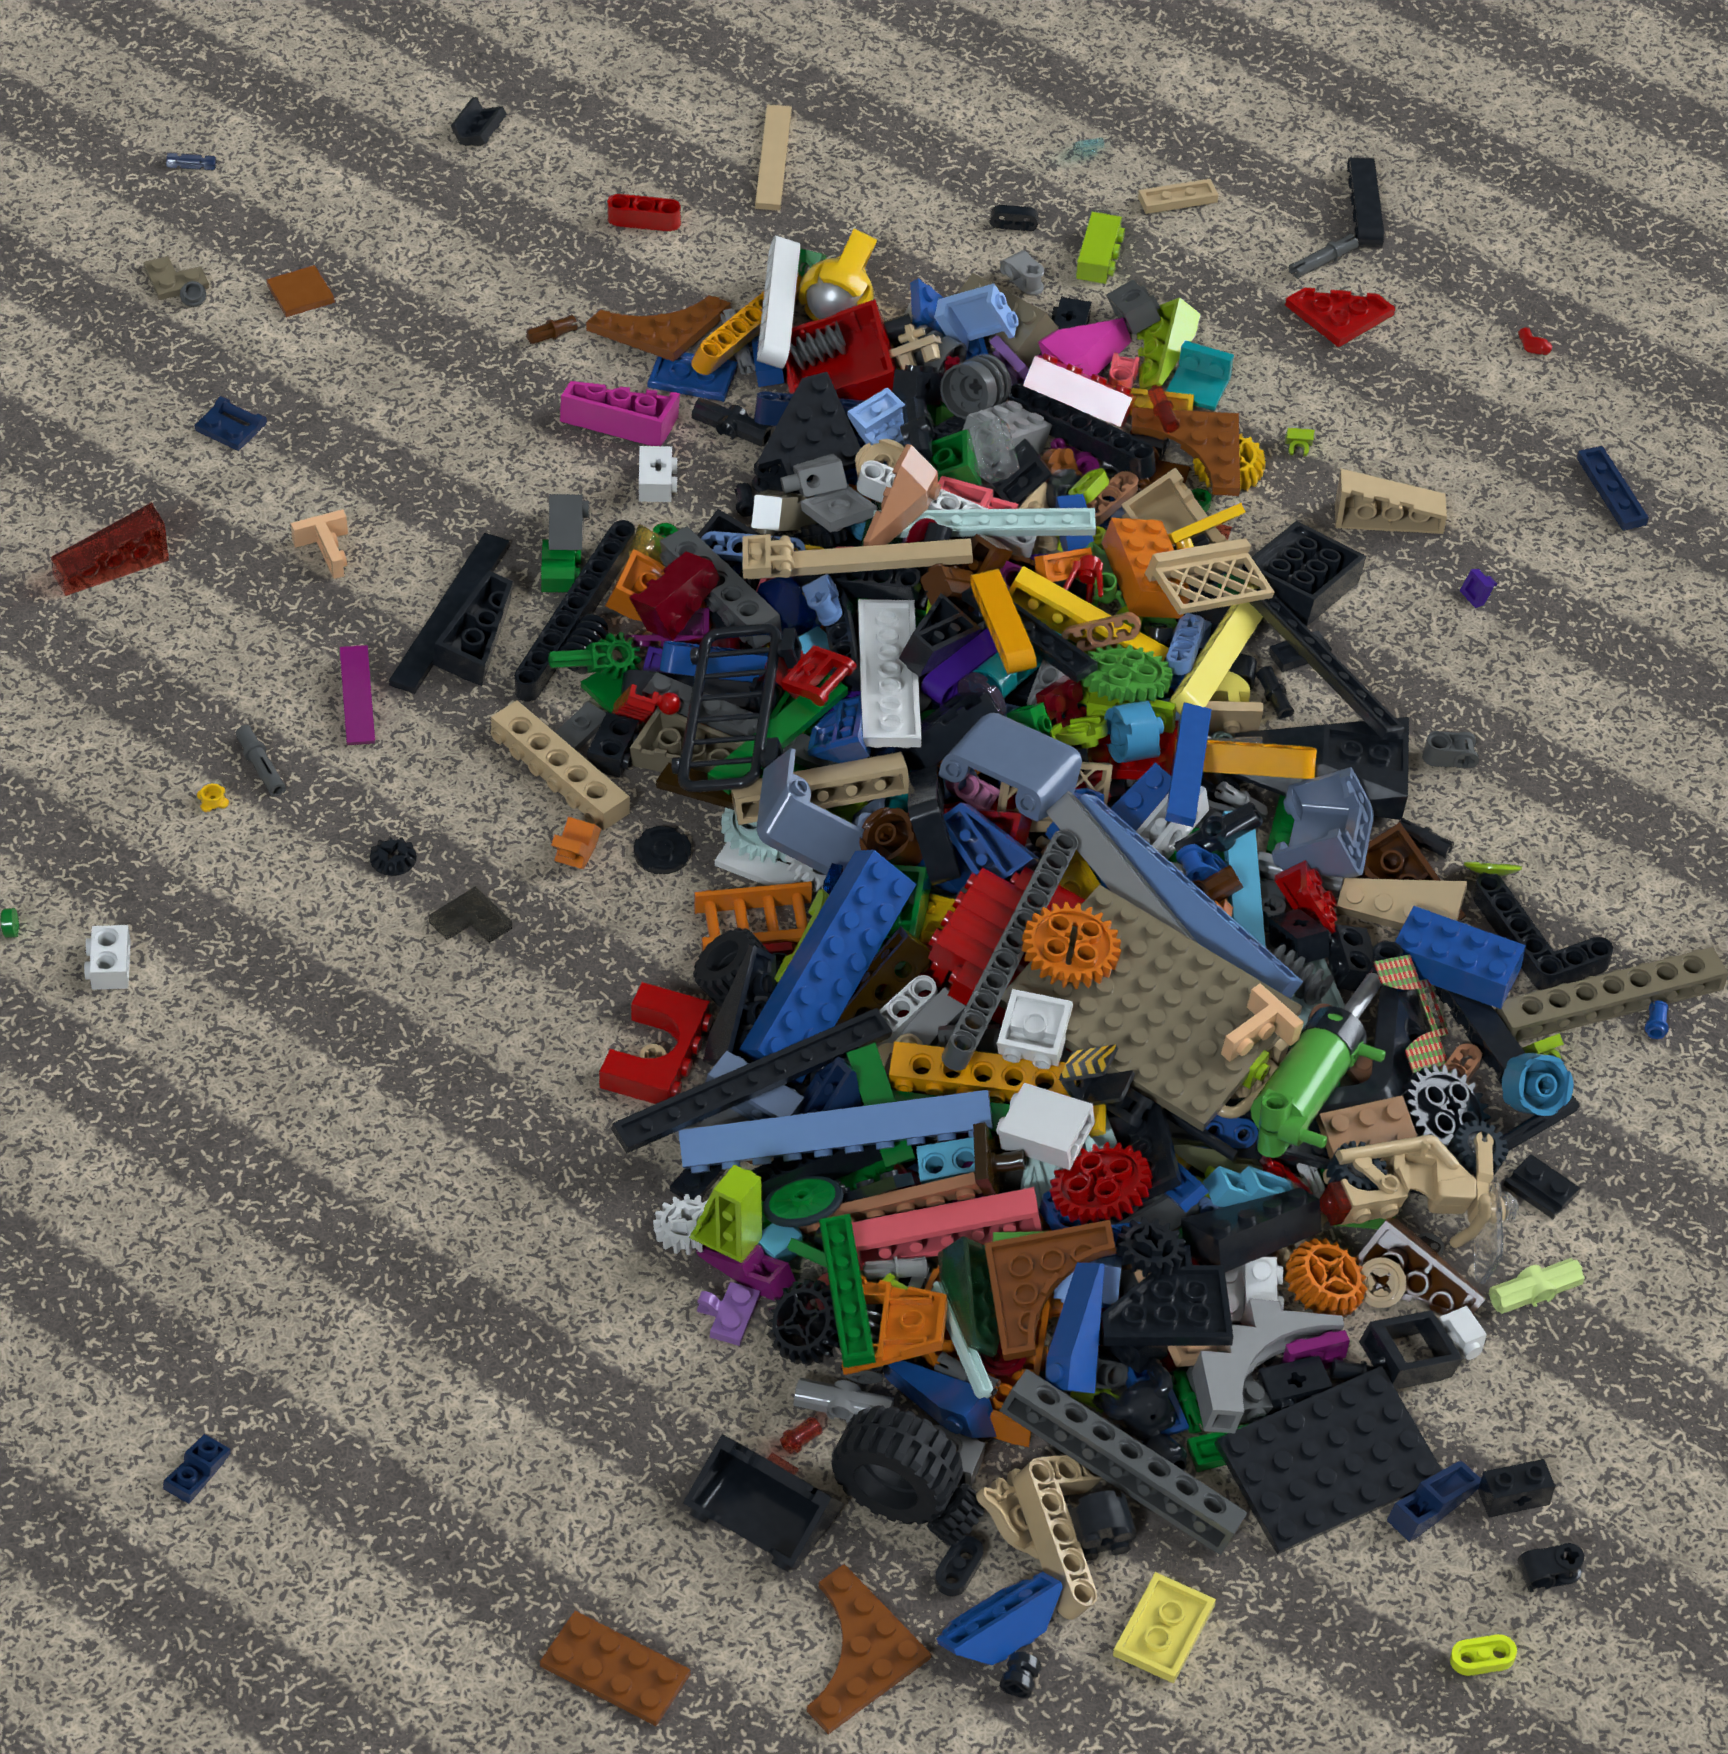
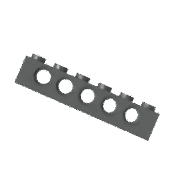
M688 526L660 540L662 551L660 559L665 567L685 551L712 561L720 576V580L704 601L711 612H716L722 618L727 627L772 624L783 635L780 614ZM769 635L739 637L742 642H747L753 649L760 648L771 640Z

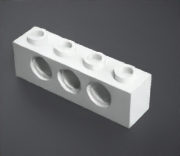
M1200 787L1196 820L1193 827L1165 820L1168 793L1136 832L1168 860L1175 852V842L1188 836L1209 811L1206 788Z

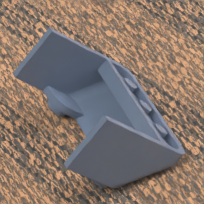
M790 748L764 768L757 834L766 845L838 881L854 852L862 851L859 840L864 832L862 826L865 820L874 811L884 807L885 798L872 800L853 815L852 823L811 803V790L808 783L793 773L796 750Z

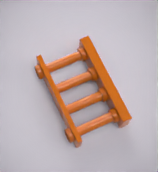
M794 882L790 884L694 892L695 914L705 913L709 937H702V951L717 936L721 935L717 916L718 911L734 910L737 928L750 931L746 909L763 907L767 932H756L753 934L762 944L791 942L794 953L808 925L805 903H811L812 883ZM793 905L797 929L779 930L775 906Z

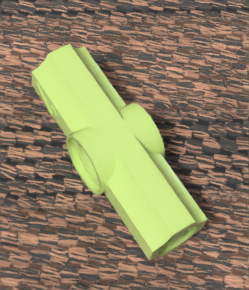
M1570 1258L1545 1268H1541L1539 1265L1527 1267L1517 1278L1490 1287L1488 1294L1496 1311L1503 1314L1530 1303L1536 1307V1303L1547 1300L1549 1302L1556 1294L1582 1285L1585 1277L1578 1260Z

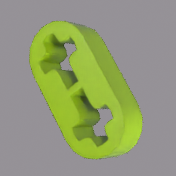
M1099 468L1086 473L1069 490L1068 494H1083L1086 504L1090 503L1109 484L1105 470Z

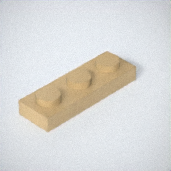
M1204 179L1142 189L1138 192V199L1145 214L1218 203V193L1212 180Z

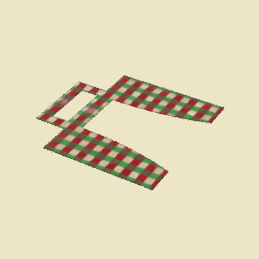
M1410 955L1374 961L1373 963L1381 984L1401 990H1418L1432 1029L1431 1032L1416 1038L1405 1049L1412 1073L1421 1071L1423 1067L1429 1068L1433 1064L1436 1066L1444 1065L1447 1057L1440 1037L1447 1036L1448 1029L1432 984L1428 979L1419 981ZM1424 988H1429L1442 1028H1437Z

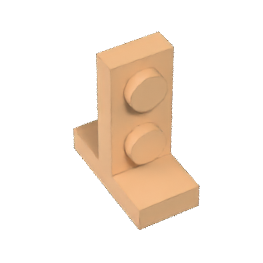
M344 510L292 522L291 534L295 548L317 542L333 579L344 577V567L347 566V559L344 551L338 550L337 540L338 536L348 534L347 516Z
M1259 983L1251 989L1247 1008L1255 1015L1226 1035L1221 1055L1229 1062L1239 1055L1244 1056L1252 1049L1255 1043L1261 1039L1263 1041L1268 1039L1273 1032L1291 1046L1299 1040L1304 1022Z

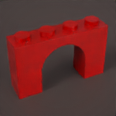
M641 982L631 1003V1021L668 1032L675 1038L677 1045L666 1055L657 1058H641L609 1049L599 1070V1088L653 1104L680 1094L682 1076L688 1077L692 1068L693 1060L691 1057L693 1053L698 1054L700 1052L703 1042L701 1035L703 1031L708 1032L712 1025L713 1015L709 1014L710 1001Z

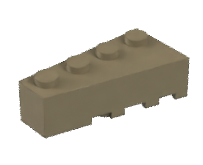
M972 273L957 294L993 283ZM996 286L999 292L1005 295L1011 311L1016 313L1018 326L1013 338L1009 339L1004 331L994 335H998L1029 368L1034 357L1038 356L1041 352L1038 341L1057 330L1058 327L1046 312Z
M657 707L630 747L632 766L662 772L668 762L671 763L673 757H681L687 718L679 714L665 715ZM698 723L695 740L732 737ZM744 742L694 745L692 762L725 759ZM716 766L693 767L690 769L708 773Z

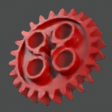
M1106 1142L1103 1149H1098V1146L1093 1144L1092 1151L1088 1152L1086 1149L1081 1148V1155L1076 1157L1070 1170L1062 1168V1170L1054 1171L1056 1179L1050 1180L1052 1186L1050 1193L1056 1210H1060L1062 1217L1069 1216L1070 1222H1074L1079 1218L1081 1225H1085L1088 1220H1092L1095 1223L1099 1222L1100 1219H1104V1221L1111 1220L1113 1216L1118 1220H1122V1212L1125 1211L1132 1214V1205L1142 1206L1141 1198L1149 1197L1147 1189L1152 1188L1151 1179L1153 1177L1146 1157L1142 1158L1140 1151L1133 1152L1132 1146H1128L1123 1150L1121 1143L1116 1144L1114 1148H1110L1109 1142Z

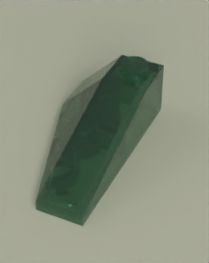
M962 1236L938 1253L940 1281L968 1348L994 1357L997 1355L1000 1335L985 1245Z

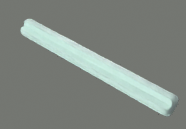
M936 1281L933 1283L931 1291L947 1294L946 1328L977 1398H989L992 1395L993 1386L950 1286L946 1281Z

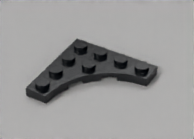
M1156 1102L1150 1110L1147 1109L1141 1118L1143 1122L1139 1129L1130 1125L1128 1134L1131 1138L1129 1146H1132L1133 1152L1140 1151L1142 1158L1146 1157L1153 1177L1151 1179L1152 1188L1147 1189L1149 1197L1141 1198L1142 1203L1182 1185L1164 1107ZM1136 1103L1130 1105L1131 1110ZM1088 1220L1086 1224H1090L1093 1222L1092 1220ZM1064 1223V1226L1074 1227L1070 1224Z

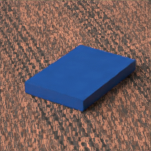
M684 352L674 362L658 356L649 377L647 388L725 402L737 369V362L727 360L711 374L702 375L692 368L691 361L695 354Z

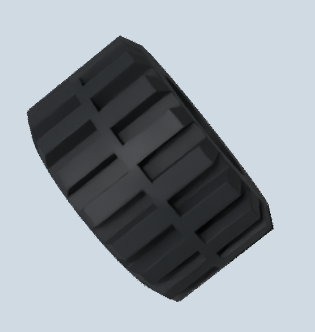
M736 928L733 931L728 930L724 934L717 936L700 953L699 959L695 962V970L693 971L695 982L719 1007L723 1005L749 946L754 945L769 952L748 929Z

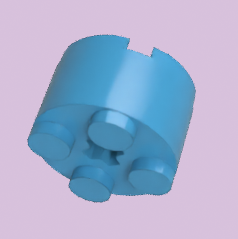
M1149 701L1116 705L1107 709L1104 719L1107 721L1108 734H1110L1112 742L1107 744L1110 755L1117 763L1160 756L1159 734L1163 733L1164 725L1161 717L1155 716Z
M1524 1053L1513 1057L1507 1062V1067L1502 1077L1503 1100L1521 1113L1540 1116L1554 1115L1563 1105L1566 1106L1571 1099L1574 1086L1572 1074L1567 1070L1560 1058L1552 1055Z

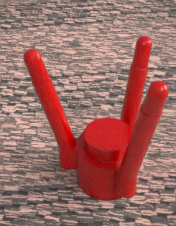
M1093 555L1082 556L1080 561L1073 562L1072 570L1062 588L1068 591L1077 574L1079 580L1087 584L1086 601L1091 604L1093 584L1096 578L1098 596L1103 597L1102 570L1104 563Z
M1262 1155L1259 1162L1263 1166V1171L1282 1178L1287 1177L1298 1188H1302L1313 1195V1192L1291 1172L1289 1167L1283 1166L1280 1158H1270Z

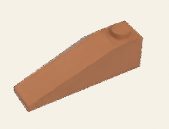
M906 444L892 472L896 476L892 488L886 487L884 490L881 511L877 510L874 514L863 541L864 546L889 544L928 509L933 499L936 500L939 496L941 484H938V471L912 445Z

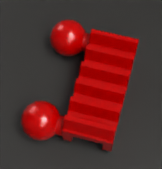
M631 684L615 701L612 713L639 720L641 725L642 721L645 724L648 722L657 708L655 705L659 707L663 714L674 715L679 711L681 701L676 694L671 692L659 695L658 692L653 691L648 697L635 694L637 685Z

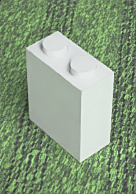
M1023 1083L1019 1093H1014L1006 1117H1001L998 1122L996 1132L1000 1138L1001 1149L1011 1152L1024 1150L1027 1157L1070 1170L1095 1123L1093 1104Z

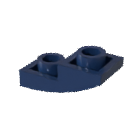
M204 1434L185 1451L184 1462L164 1479L163 1490L190 1504L225 1463L231 1449Z

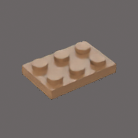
M1403 1095L1321 1113L1316 1117L1321 1135L1327 1137L1325 1146L1330 1160L1338 1147L1340 1148L1344 1143L1348 1145L1350 1141H1355L1356 1146H1358L1360 1141L1365 1142V1145L1417 1137Z

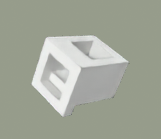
M1467 1306L1440 1316V1324L1458 1349L1462 1359L1472 1360L1481 1354L1487 1334Z

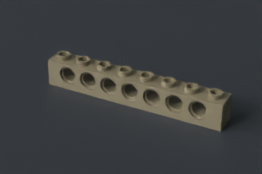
M1713 947L1702 950L1696 949L1690 953L1668 956L1663 960L1641 963L1635 967L1623 970L1617 969L1604 975L1589 976L1580 981L1568 984L1562 983L1556 987L1544 990H1534L1529 994L1517 997H1507L1502 1008H1496L1495 1012L1516 1041L1522 1042L1647 1010L1651 1002L1654 1003L1655 1007V1001H1663L1666 1004L1724 990L1728 971Z

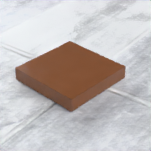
M315 265L266 279L267 286L285 317L335 303L332 292Z

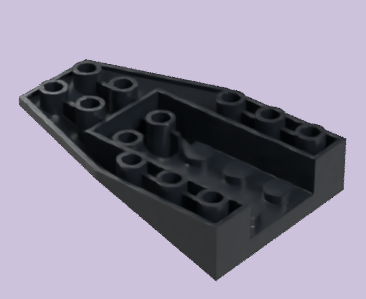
M1409 717L1396 718L1404 726L1405 731L1401 737L1381 739L1365 721L1239 732L1234 735V742L1316 748L1315 778L1352 767L1371 803L1374 817L1401 820L1408 799ZM1232 774V777L1285 797L1287 796L1288 785L1309 780Z

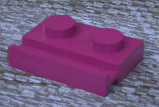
M1346 1330L1335 1333L1326 1332L1318 1337L1306 1340L1296 1339L1285 1345L1282 1363L1319 1355L1324 1368H1331L1333 1358L1338 1360L1346 1358L1350 1339Z

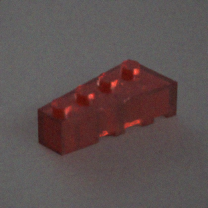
M151 502L52 556L53 575L65 596L169 561L165 523Z

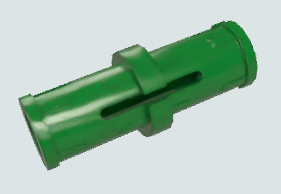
M1184 1370L1174 1371L1173 1375L1176 1380L1172 1376V1389L1189 1425L1188 1431L1191 1434L1202 1432L1199 1424L1202 1425V1428L1203 1424L1196 1399L1197 1396L1193 1392L1186 1372Z

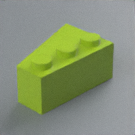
M733 1165L713 1189L704 1207V1211L698 1218L697 1225L689 1238L743 1263L762 1239L761 1177L751 1170H745Z

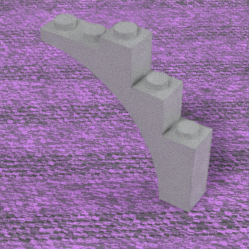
M1249 1298L1241 1317L1242 1326L1232 1325L1234 1336L1232 1346H1216L1218 1352L1200 1351L1192 1370L1204 1431L1235 1433L1244 1414L1242 1392L1244 1381L1250 1373L1269 1358L1283 1353L1285 1345L1296 1339L1306 1340L1318 1337L1326 1332L1335 1333L1342 1331L1344 1327L1343 1317L1340 1315L1282 1311L1280 1301Z

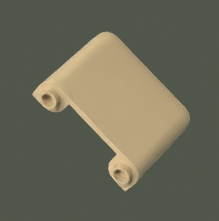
M1176 467L1121 504L1125 512L1122 518L1162 521L1167 534L1208 516L1194 498L1192 491L1182 482L1184 479ZM1216 527L1202 532L1209 539V544L1230 541L1229 539L1226 540V537L1223 534L1221 535ZM1220 569L1212 570L1213 572L1218 574L1225 572ZM1197 573L1189 574L1190 576L1203 581L1204 576H1201Z

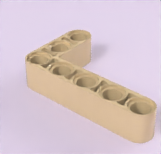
M1068 1455L1039 1457L1030 1461L1016 1474L1013 1484L1043 1572L1062 1583L1063 1588L1055 1607L1062 1617L1073 1620L1096 1602L1097 1591L1080 1542H1077L1073 1523L1063 1496L1086 1493L1103 1478Z

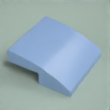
M888 388L848 411L847 416L866 444L871 443L873 445L879 443L881 439L894 440L901 445L906 444L900 430V425L904 424L902 407L905 404Z

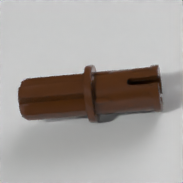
M572 314L555 321L549 319L546 321V324L528 329L526 338L530 344L550 338L555 340L559 335L577 331L578 325H572V323L577 321Z

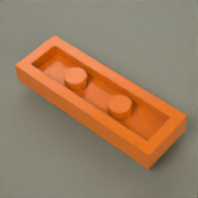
M1089 547L1034 557L1035 572L1051 582L1067 580L1072 570L1073 562L1080 561V558L1084 555H1092V549Z

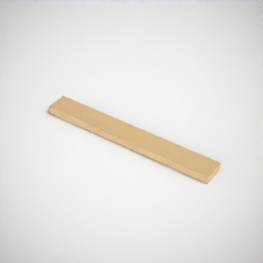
M971 538L794 551L791 556L794 560V569L791 571V576L928 567L938 563H943V565L973 563ZM777 569L772 570V577L763 578H777L782 576L780 575V571Z

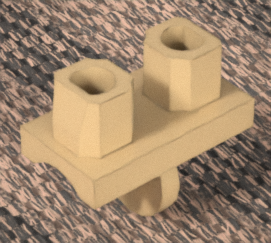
M910 323L905 325L906 333L898 336L900 343L909 341V343L889 350L891 358L897 359L900 368L905 370V365L917 366L913 353L919 351L922 352L925 363L940 359L938 344L942 342L940 336H935L934 334L918 340V337L926 334L923 327L915 330Z

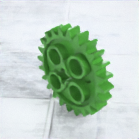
M1117 644V648L1107 645L1106 650L1096 647V652L1088 651V656L1098 662V670L1081 681H1083L1084 687H1089L1090 693L1098 691L1097 697L1100 698L1106 695L1108 696V701L1118 699L1120 704L1125 700H1129L1130 703H1134L1135 700L1146 701V699L1156 701V696L1163 698L1164 692H1169L1173 675L1171 674L1172 668L1168 667L1169 663L1167 661H1162V656L1153 657V651L1143 652V647L1134 650L1132 645H1129L1127 648H1123L1120 644Z

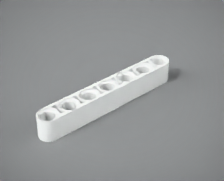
M775 235L768 254L757 361L783 369L790 350L800 243Z
M873 460L864 462L857 481V490L862 495L882 503L885 488H892L896 476L892 472L894 468ZM941 489L938 498L932 500L927 510L988 508ZM1036 536L992 537L1014 551L1013 555L1027 558L1031 556Z

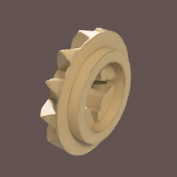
M1374 1258L1367 1261L1362 1266L1363 1268L1360 1274L1366 1276L1362 1283L1368 1288L1363 1301L1376 1308H1387L1399 1302L1406 1291V1275L1400 1265L1389 1258ZM1372 1273L1380 1277L1391 1273L1392 1275L1389 1277L1387 1285L1392 1292L1390 1293L1388 1290L1381 1288L1373 1293L1372 1291L1375 1289L1377 1281Z

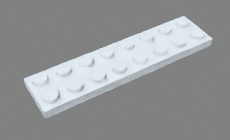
M858 599L863 740L866 747H921L918 675L911 672L899 659L916 629L914 600Z

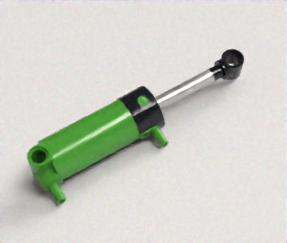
M1382 941L1374 946L1372 960L1368 965V974L1345 1007H1322L1311 1016L1302 1029L1299 1040L1294 1043L1253 1101L1251 1116L1256 1127L1259 1129L1257 1149L1261 1155L1270 1158L1279 1157L1290 1144L1299 1147L1302 1142L1324 1148L1327 1143V1137L1308 1130L1315 1116L1344 1074L1353 1067L1359 1056L1378 1062L1384 1060L1386 1054L1384 1050L1366 1045V1031L1359 1017L1382 986L1373 962L1403 956V949L1399 944L1391 941Z

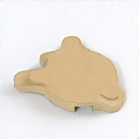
M1015 1468L1007 1474V1482L1001 1477L995 1479L991 1483V1488L984 1487L977 1491L976 1498L980 1505L988 1510L998 1531L1011 1546L1039 1559L1014 1488V1477L1021 1471Z

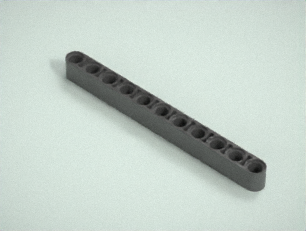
M1066 830L1056 831L1049 842L942 1053V1061L949 1069L961 1071L968 1066L1024 954L1022 951V936L1027 921L1032 920L1034 913L1040 915L1042 907H1048L1078 847V839L1073 833Z

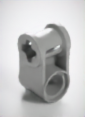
M1022 250L1000 262L1001 273L1003 275L1006 274L1011 279L1009 281L1013 282L1025 294L1038 295L1043 292L1044 284L1041 282V277L1044 275V267L1035 261L1028 252Z

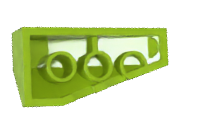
M1180 297L1159 305L1160 309L1157 312L1161 320L1137 333V339L1143 340L1144 347L1138 349V356H1144V362L1139 366V389L1151 390L1162 386L1180 359L1181 346L1184 340L1191 342L1196 334L1200 313Z

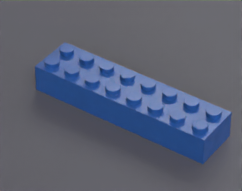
M875 850L855 851L739 1050L752 1061H756L834 1027L916 884ZM806 1075L798 1079H795L791 1082L794 1084H801Z

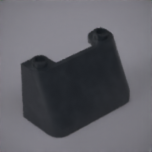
M723 1434L683 1501V1504L692 1508L689 1515L705 1524L708 1519L721 1524L773 1556L771 1563L786 1572L791 1567L796 1570L799 1568L838 1516L844 1503Z

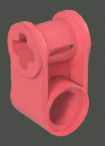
M1114 352L1108 384L1112 386L1120 384L1132 388L1139 371L1140 357L1132 359L1119 356L1118 353Z

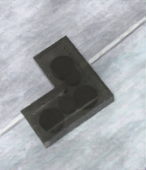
M476 886L429 915V923L446 940L472 926L490 943L512 929V920Z

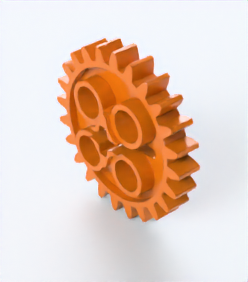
M1065 902L1063 909H1060L1057 904L1053 903L1051 912L1047 908L1042 907L1040 915L1034 913L1032 920L1027 921L1022 936V951L1026 952L1024 960L1032 961L1031 970L1041 969L1040 978H1044L1047 975L1051 976L1050 984L1061 980L1062 988H1065L1068 982H1072L1074 988L1078 989L1079 983L1083 982L1087 988H1090L1092 979L1096 983L1101 984L1103 976L1109 978L1111 971L1117 967L1121 954V949H1119L1121 939H1117L1118 930L1110 929L1111 920L1101 921L1103 913H1098L1095 916L1092 915V907L1082 911L1080 903H1077L1075 909H1072L1068 902ZM1072 926H1076L1077 933L1071 964L1067 965L1066 956Z

